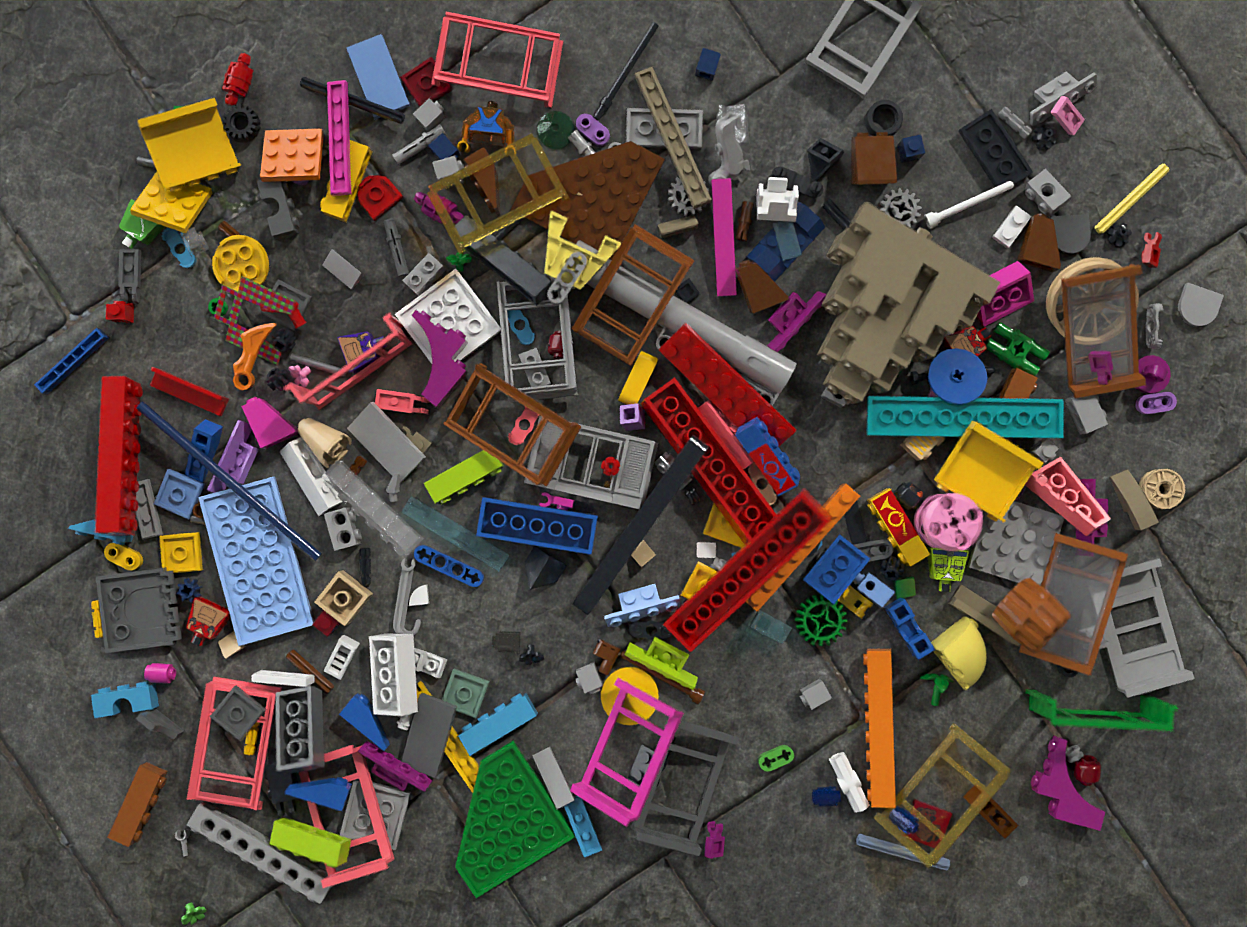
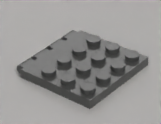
M165 567L96 576L105 653L176 644V640L182 639L180 626H174L173 624L180 622L178 607H171V604L177 603L176 589L169 588V585L175 584L173 570L167 571Z

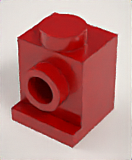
M113 301V304H106V320L115 323H134V304L124 301Z

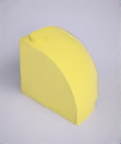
M963 616L931 643L935 648L933 652L962 689L966 691L981 677L985 669L987 654L985 643L977 629L979 625L973 618Z

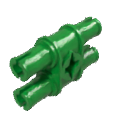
M999 322L993 332L1007 339L1008 343L1003 346L989 338L985 343L987 350L997 355L1000 361L1011 365L1013 369L1018 368L1036 376L1040 367L1026 360V355L1031 353L1043 361L1048 357L1050 351L1037 344L1034 338L1021 333L1019 329L1013 330ZM1018 346V351L1020 352L1015 353L1016 349L1014 347Z

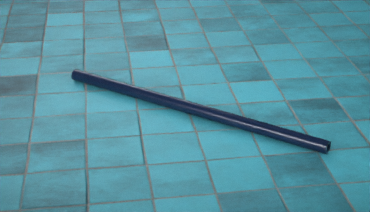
M141 402L136 409L312 559L316 561L322 555V553L146 403Z

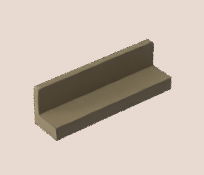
M959 585L948 604L973 618L976 622L1009 643L1019 647L1020 643L1007 634L993 619L992 613L996 606L965 586Z

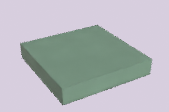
M454 668L442 700L456 705L457 712L477 718L490 681Z

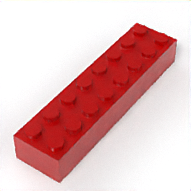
M126 376L102 377L95 533L110 536H135V531L137 530V520L135 518L136 511L138 510V501L136 500V492L139 490L137 473L140 470L138 462L140 444L138 440L141 433L139 416L142 413L136 408L140 404V397H142L143 391L141 384Z

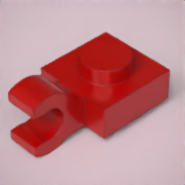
M1156 232L1155 238L1151 240L1152 235L1146 233L1144 240L1148 244H1145V249L1141 255L1142 263L1150 268H1158L1161 252L1159 243L1162 235Z

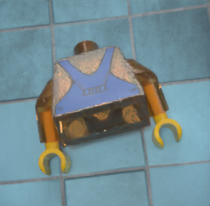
M488 101L486 107H476L475 112L471 113L463 121L462 141L457 144L459 151H461L463 144H466L465 152L468 153L470 151V145L467 143L469 139L470 143L505 146V143H507L505 149L506 157L509 149L514 150V157L516 156V149L513 147V143H515L514 126L510 119L504 116V110L499 109L495 101Z

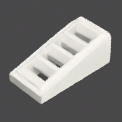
M342 635L324 672L341 680L360 643ZM339 650L348 654V657L341 654ZM335 657L344 661L345 663H341L340 661L336 660ZM333 664V665H335V666L341 668V671H339L338 669L332 667L331 665Z

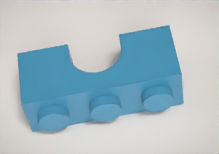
M148 681L136 683L135 687H130L129 684L117 686L116 690H111L110 687L98 689V693L91 695L94 718L120 713V703L123 698L130 701L133 712L150 710L159 706L156 683L148 684Z

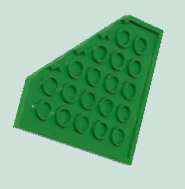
M514 740L480 761L455 868L475 898H478L575 838L574 832L559 809L556 808L552 798Z

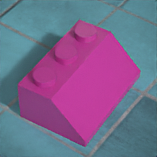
M1017 261L989 275L998 280L1000 284L991 302L981 306L977 317L982 326L985 327L1034 302L1031 273Z

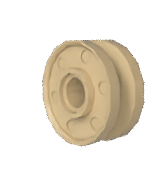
M1170 469L1152 470L1147 472L1139 482L1140 488L1154 509H1170L1177 506L1183 500L1185 483L1182 477L1175 471ZM1161 484L1164 487V492L1162 494L1159 491V486Z

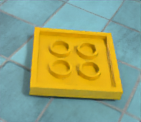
M156 172L131 207V215L186 234L212 195V188L200 184L190 187L189 184L181 186L182 189L179 191H165Z

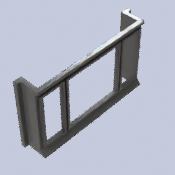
M681 720L678 728L721 740L716 756L675 744H670L668 751L672 750L714 762L697 814L651 803L667 757L666 754L638 820L632 822L631 829L636 834V840L700 856L702 849L696 841L729 744L737 745L739 737ZM651 809L694 821L689 838L643 827L648 810Z

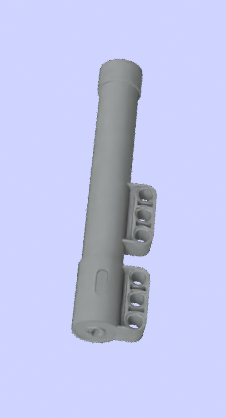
M580 240L575 244L594 254L598 253V250ZM608 259L586 284L596 288L611 260ZM620 265L604 294L650 319L666 291ZM672 296L656 323L663 327L656 341L657 349L659 350L661 347L660 341L662 338L669 339L686 322L761 396H769L771 398L769 404L773 406L780 392L790 379L797 363L750 336L740 334L679 298Z

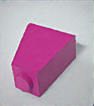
M254 397L247 400V404L242 406L260 448L267 449L299 434L298 428L264 399Z

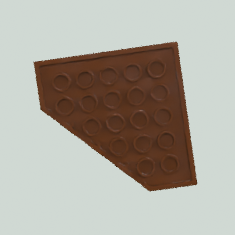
M629 141L528 175L511 210L548 230L551 211L562 215L568 219L560 236L575 244L580 240L599 251L605 236L622 243L665 159ZM616 250V251L613 253V255L609 258L610 260H612V258L614 257V255H615V253L617 252V250Z

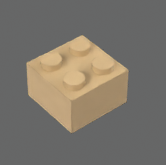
M342 570L338 571L314 603L342 625L346 626L353 621L373 593Z

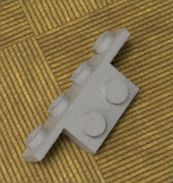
M1064 72L1034 91V97L1042 105L1030 112V124L1034 127L1050 117L1052 109L1061 96L1068 97L1074 103L1080 97L1092 92L1097 86V74L1092 73L1078 82L1068 72Z

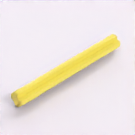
M1161 164L1105 216L1094 229L1099 234H1102L1169 172L1166 164Z

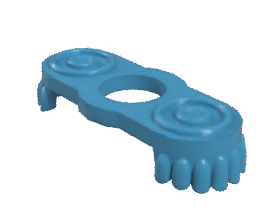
M171 228L164 229L162 240L167 242L171 248V253L180 261V266L192 268L196 264V257L190 250L189 243L182 238L177 230ZM178 244H184L186 250L182 254H177L175 247Z
M521 310L507 311L511 330L516 333L519 342L523 345L532 344L535 334L529 327L528 319L523 316ZM523 320L525 322L524 329L517 330L514 327L515 321Z

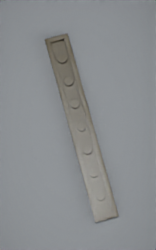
M653 67L635 73L637 83L693 209L711 203L712 199Z

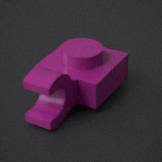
M1091 351L1088 354L1091 372H1097L1099 384L1107 385V380H1112L1111 371L1113 370L1111 352Z
M710 821L707 824L710 836L706 837L705 857H722L725 837L721 836L723 824L720 823L715 826V821Z

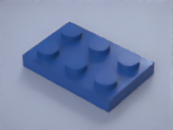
M839 534L803 580L827 600L835 604L870 558Z

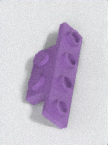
M238 420L218 466L238 483L244 484L259 449L246 443L252 430L250 424ZM213 475L207 490L216 493L225 490L227 485Z

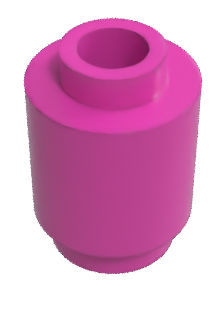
M152 663L146 666L144 677L145 680L151 683L169 684L176 677V669L172 664Z

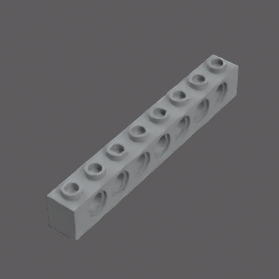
M203 801L197 806L187 823V826L191 827L194 833L203 834L208 837L207 839L211 843L223 846L224 850L228 853H235L245 863H252L257 866L260 872L269 873L274 876L277 882L291 886L294 892L306 895L313 903L318 902L321 904L332 887L323 888L321 880L328 876L326 871L304 858L294 855L291 851L278 850L277 846L270 844V838L207 801ZM208 820L214 822V828L209 826ZM225 830L231 833V837L225 835ZM241 840H245L248 843V847H244L241 844ZM258 850H262L265 857L259 856ZM275 859L281 862V867L275 865ZM291 869L296 870L298 876H293L291 874ZM307 879L313 880L315 886H310L307 883Z

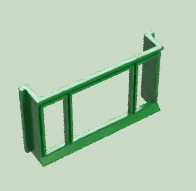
M1026 689V693L1029 694V711H1034L1049 719L1052 725L1173 731L1174 710H1178V706L1149 695L1140 696V712L1056 708L1057 700L1034 689ZM1072 714L1118 716L1125 720L1078 718ZM1135 717H1143V718L1148 719V720H1150V721H1152V722L1142 721V720L1137 719V718H1135Z

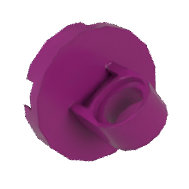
M1154 355L1138 359L1139 373L1145 377L1146 386L1135 388L1146 394L1157 393L1165 389L1171 377L1167 362L1161 357Z

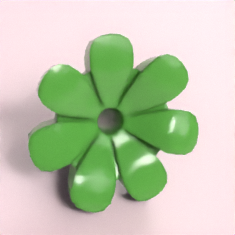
M188 903L185 906L186 914L181 918L182 924L186 925L190 922L193 925L197 922V919L202 920L205 917L203 913L207 911L206 908H195L193 903Z

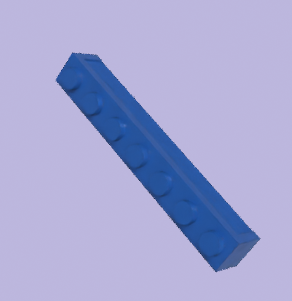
M94 329L34 385L42 394H49L107 341L109 337L101 329Z

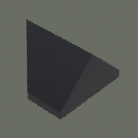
M819 138L806 150L808 152L811 179L819 180L841 159L844 151Z
M534 546L524 562L529 590L557 582L567 565Z

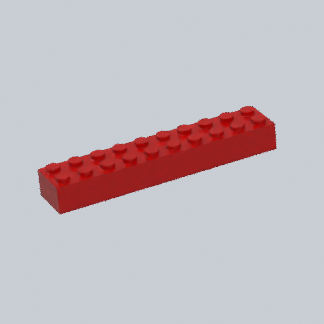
M676 378L670 380L641 402L644 410L677 454L681 452L692 435L709 446L691 473L744 544L777 515Z
M803 489L671 614L663 625L689 652H692L831 522L832 516Z

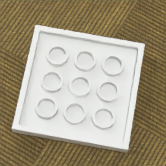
M454 269L395 314L431 363L432 351L428 337L417 320L411 316L415 310L420 313L425 311L432 317L430 321L434 325L439 323L446 329L445 334L450 329L454 331L459 329L466 335L465 340L468 344L454 361L457 359L462 361L501 332L500 326L457 269Z

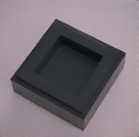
M690 278L681 283L675 291L679 299L686 303L700 295Z

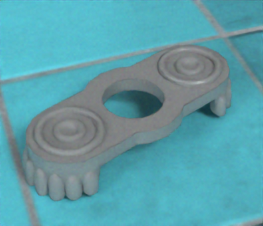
M1160 303L1151 304L1147 309L1145 325L1146 345L1152 349L1161 348L1163 342L1158 339L1159 311H1163V306ZM1152 321H1154L1153 331L1150 330V324Z

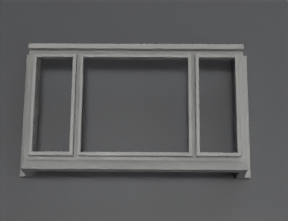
M845 0L813 52L807 56L806 64L836 80L864 99L920 11L925 0H909L912 2V5L904 17L876 0H862L900 23L872 68L828 42L854 0ZM823 49H828L867 73L862 84L818 58Z
M550 277L552 285L556 278ZM498 281L497 292L505 381L514 386L513 371L565 366L566 384L517 389L534 400L578 396L568 294L558 304L552 303L550 300H542L538 306L532 302L507 304L506 291L516 289L507 282ZM558 281L556 283L559 286L557 289L558 298L561 299L560 292L562 289L566 291L567 287L562 286ZM559 306L564 359L512 364L507 311ZM507 395L509 402H518L509 395Z

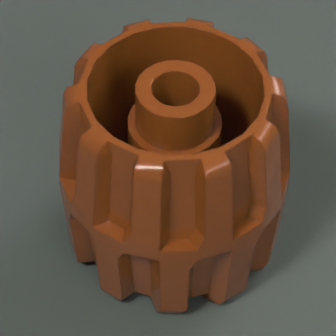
M1025 578L1020 581L1003 598L992 613L993 619L1005 632L1032 653L1039 652L1071 617L1070 612L1049 591L1031 578Z

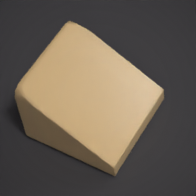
M642 540L631 556L642 567L656 554Z
M234 631L218 641L225 659L245 647L244 645L238 646Z

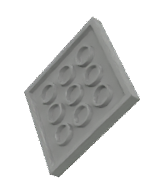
M1016 501L1012 503L1004 515L1005 523L999 519L997 522L987 517L988 513L984 511L981 533L974 542L967 567L1017 583L1025 578H1031L1041 586L1054 545L1053 540L1056 533L1060 534L1064 517Z

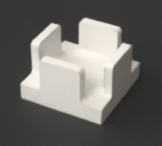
M776 177L768 178L767 189H763V184L759 183L756 194L757 220L796 222L798 186L794 185L793 191L786 190L788 179Z

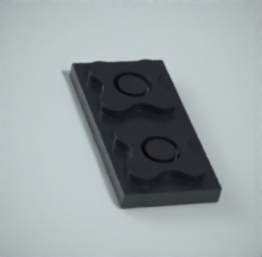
M992 109L958 130L994 187L1008 181L1013 182L1015 185L1033 173Z

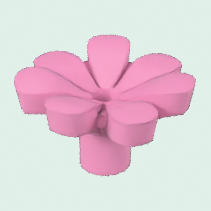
M298 365L288 368L291 376L296 378L294 382L297 385L300 383L303 387L308 385L309 380L306 376L311 373L309 367L306 366L302 370Z

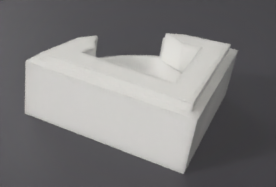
M428 584L418 587L412 593L409 606L429 604Z

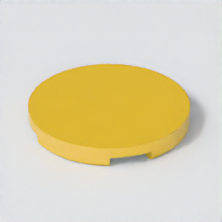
M233 235L220 242L212 258L214 275L220 284L238 291L242 276L260 285L264 283L269 272V259L265 249L257 240L245 235Z
M622 667L615 670L607 677L601 690L602 706L608 716L620 691V688L615 686L617 678L627 681L657 700L659 698L658 688L654 679L647 672L637 667ZM629 693L627 694L623 707L646 720L654 713V707ZM619 713L616 721L623 725L639 724L622 713Z

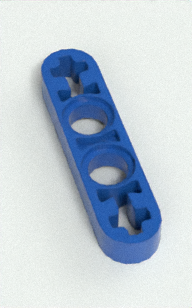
M427 545L418 546L414 550V557L418 562L469 586L477 587L484 581V575L480 570ZM426 549V554L430 556L433 552L435 553L431 563L428 562L430 560L428 557L420 558L419 550ZM439 556L443 557L446 561L443 567H438L435 564V560ZM454 565L462 566L463 573L461 575L453 573ZM467 568L470 569L469 574L475 575L477 573L480 581L473 583L472 578L466 576V580L463 579Z

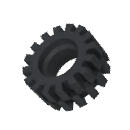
M238 104V107L233 105L231 106L232 110L228 108L226 110L228 114L224 113L223 117L225 120H222V123L225 125L223 126L224 130L234 140L243 142V140L249 142V138L251 140L255 139L253 135L258 136L257 129H261L258 115L246 105ZM239 117H246L248 119V126L244 130H238L235 127V122Z

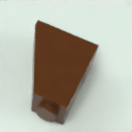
M1036 214L1029 219L1017 260L1019 263L1050 272L1060 269L1061 263L1053 219H1049L1045 214Z
M746 260L739 263V267L735 268L750 312L756 313L789 300L788 295L757 263Z

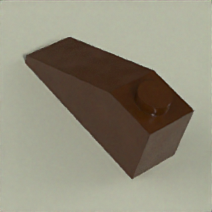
M977 783L963 796L1004 839L1019 826Z

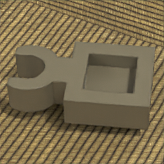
M403 426V429L407 432V438L425 454L433 443L418 432L412 435L411 430Z

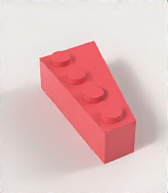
M1061 457L1033 472L1025 483L1026 487L1086 537L1100 529L1110 520V517Z

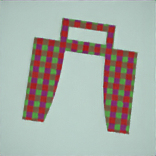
M242 276L238 291L222 284L214 319L229 325L225 341L243 349L240 335L248 329L237 324L243 299L261 307L287 314H293L296 301ZM226 292L235 296L229 319L220 316ZM264 340L257 356L278 365L282 352Z

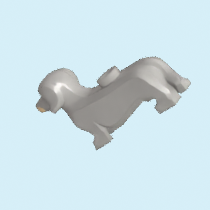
M728 112L716 123L717 144H715V150L721 156L722 164L719 169L709 174L708 181L711 187L712 179H734L741 170H750L749 160H743L742 149L734 135L735 126L738 128L742 127L739 115H735L732 112Z

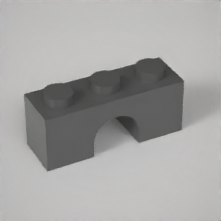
M257 181L261 199L267 204L272 202L279 203L278 213L267 218L272 237L279 240L299 234L298 228L300 224L298 218L294 217L293 214L295 206L292 198L288 196L287 191H290L288 182Z

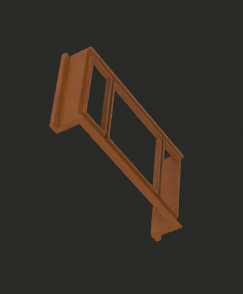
M635 224L626 234L573 325L572 330L632 366L636 356L695 260ZM636 238H639L682 265L673 281L668 280L627 254ZM623 260L668 286L667 291L640 335L596 308ZM592 313L637 340L629 354L624 353L584 328Z
M482 363L476 364L472 376L448 419L444 422L445 426L537 485L543 484L545 486L549 485L582 427L576 422H569L487 370V366ZM482 378L490 383L491 387L468 428L465 429L457 421ZM497 389L542 416L518 461H515L473 434ZM550 421L561 428L563 432L537 475L524 467L523 464L547 422Z

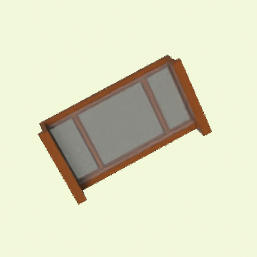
M1131 264L1127 267L1061 278L1068 388L1074 393V398L1146 386L1145 377L1139 373L1135 275L1141 274L1140 265L1135 266ZM1091 351L1111 352L1113 370L1111 371L1112 380H1107V385L1099 384L1097 372H1091L1088 356Z
M1056 533L1041 586L1049 591L1070 612L1071 617L1039 652L1032 653L1023 645H1021L1019 652L1091 675L1128 554Z

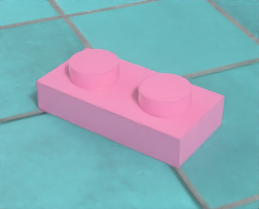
M1061 96L1051 111L1052 115L1069 135L1074 136L1085 120L1068 97Z

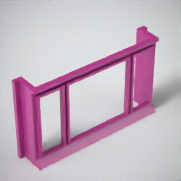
M617 678L615 686L620 688L619 694L582 781L572 784L570 791L618 822L628 826L629 822L638 820L684 713L664 704L627 681ZM627 694H631L668 715L669 719L665 729H661L623 707ZM619 713L661 736L640 787L599 762ZM596 768L637 793L631 809H628L590 785Z

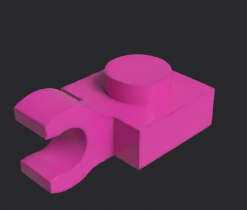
M546 492L542 493L543 496L548 497L547 503L539 504L542 507L557 504L558 509L568 511V507L573 508L574 500L553 496Z

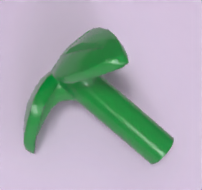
M929 673L920 677L921 680L931 679L935 683L931 705L933 706L939 705L941 693L946 691L949 682H954L952 678L944 674L938 676L936 673Z

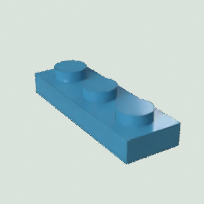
M575 796V800L565 805L564 808L584 857L602 851V847L583 799Z

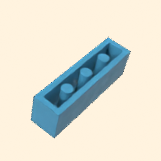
M527 693L515 695L510 699L511 703L506 706L502 703L494 708L495 712L491 715L485 713L477 719L479 722L472 725L469 723L461 728L462 732L458 737L469 756L537 716L538 712Z

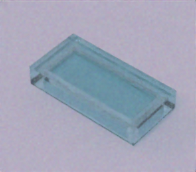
M779 221L773 223L782 261L802 256L793 222Z

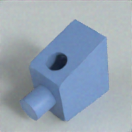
M860 572L853 580L859 585L856 589L879 608H882L895 593L870 573L865 576ZM867 582L873 585L872 590H868L865 587Z

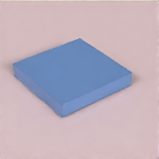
M167 469L154 505L186 519H191L193 507L198 502V497H200L205 484L172 469Z

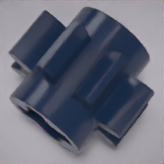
M187 578L184 579L185 584H178L180 588L176 594L182 596L181 601H186L189 598V601L193 602L195 597L202 596L199 592L203 586L197 584V579L190 582V579Z

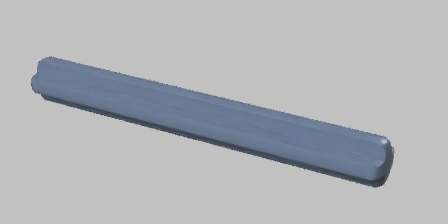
M858 834L856 838V844L862 847L942 870H948L950 867V860L944 857L863 834Z

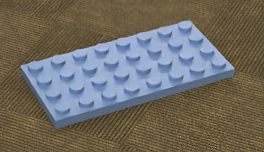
M275 477L242 485L288 524ZM231 489L198 497L238 646L312 626L314 618L293 542Z

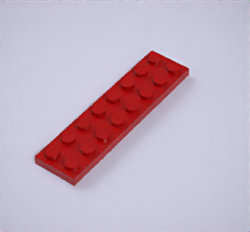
M686 322L659 348V351L738 428L758 417L760 421L766 424L768 433L777 440L779 446L796 432V429Z

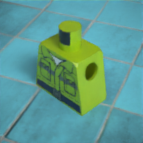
M927 547L930 553L928 556L930 578L939 580V591L950 592L951 581L962 580L968 551H947L940 548Z

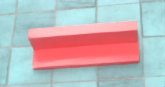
M710 400L702 404L698 408L743 470L754 463L735 436L738 427Z

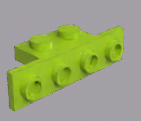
M654 637L647 651L629 643L625 655L631 660L645 665L650 670L663 674L666 678L680 683L683 687L694 690L698 677L682 669L688 659V653Z

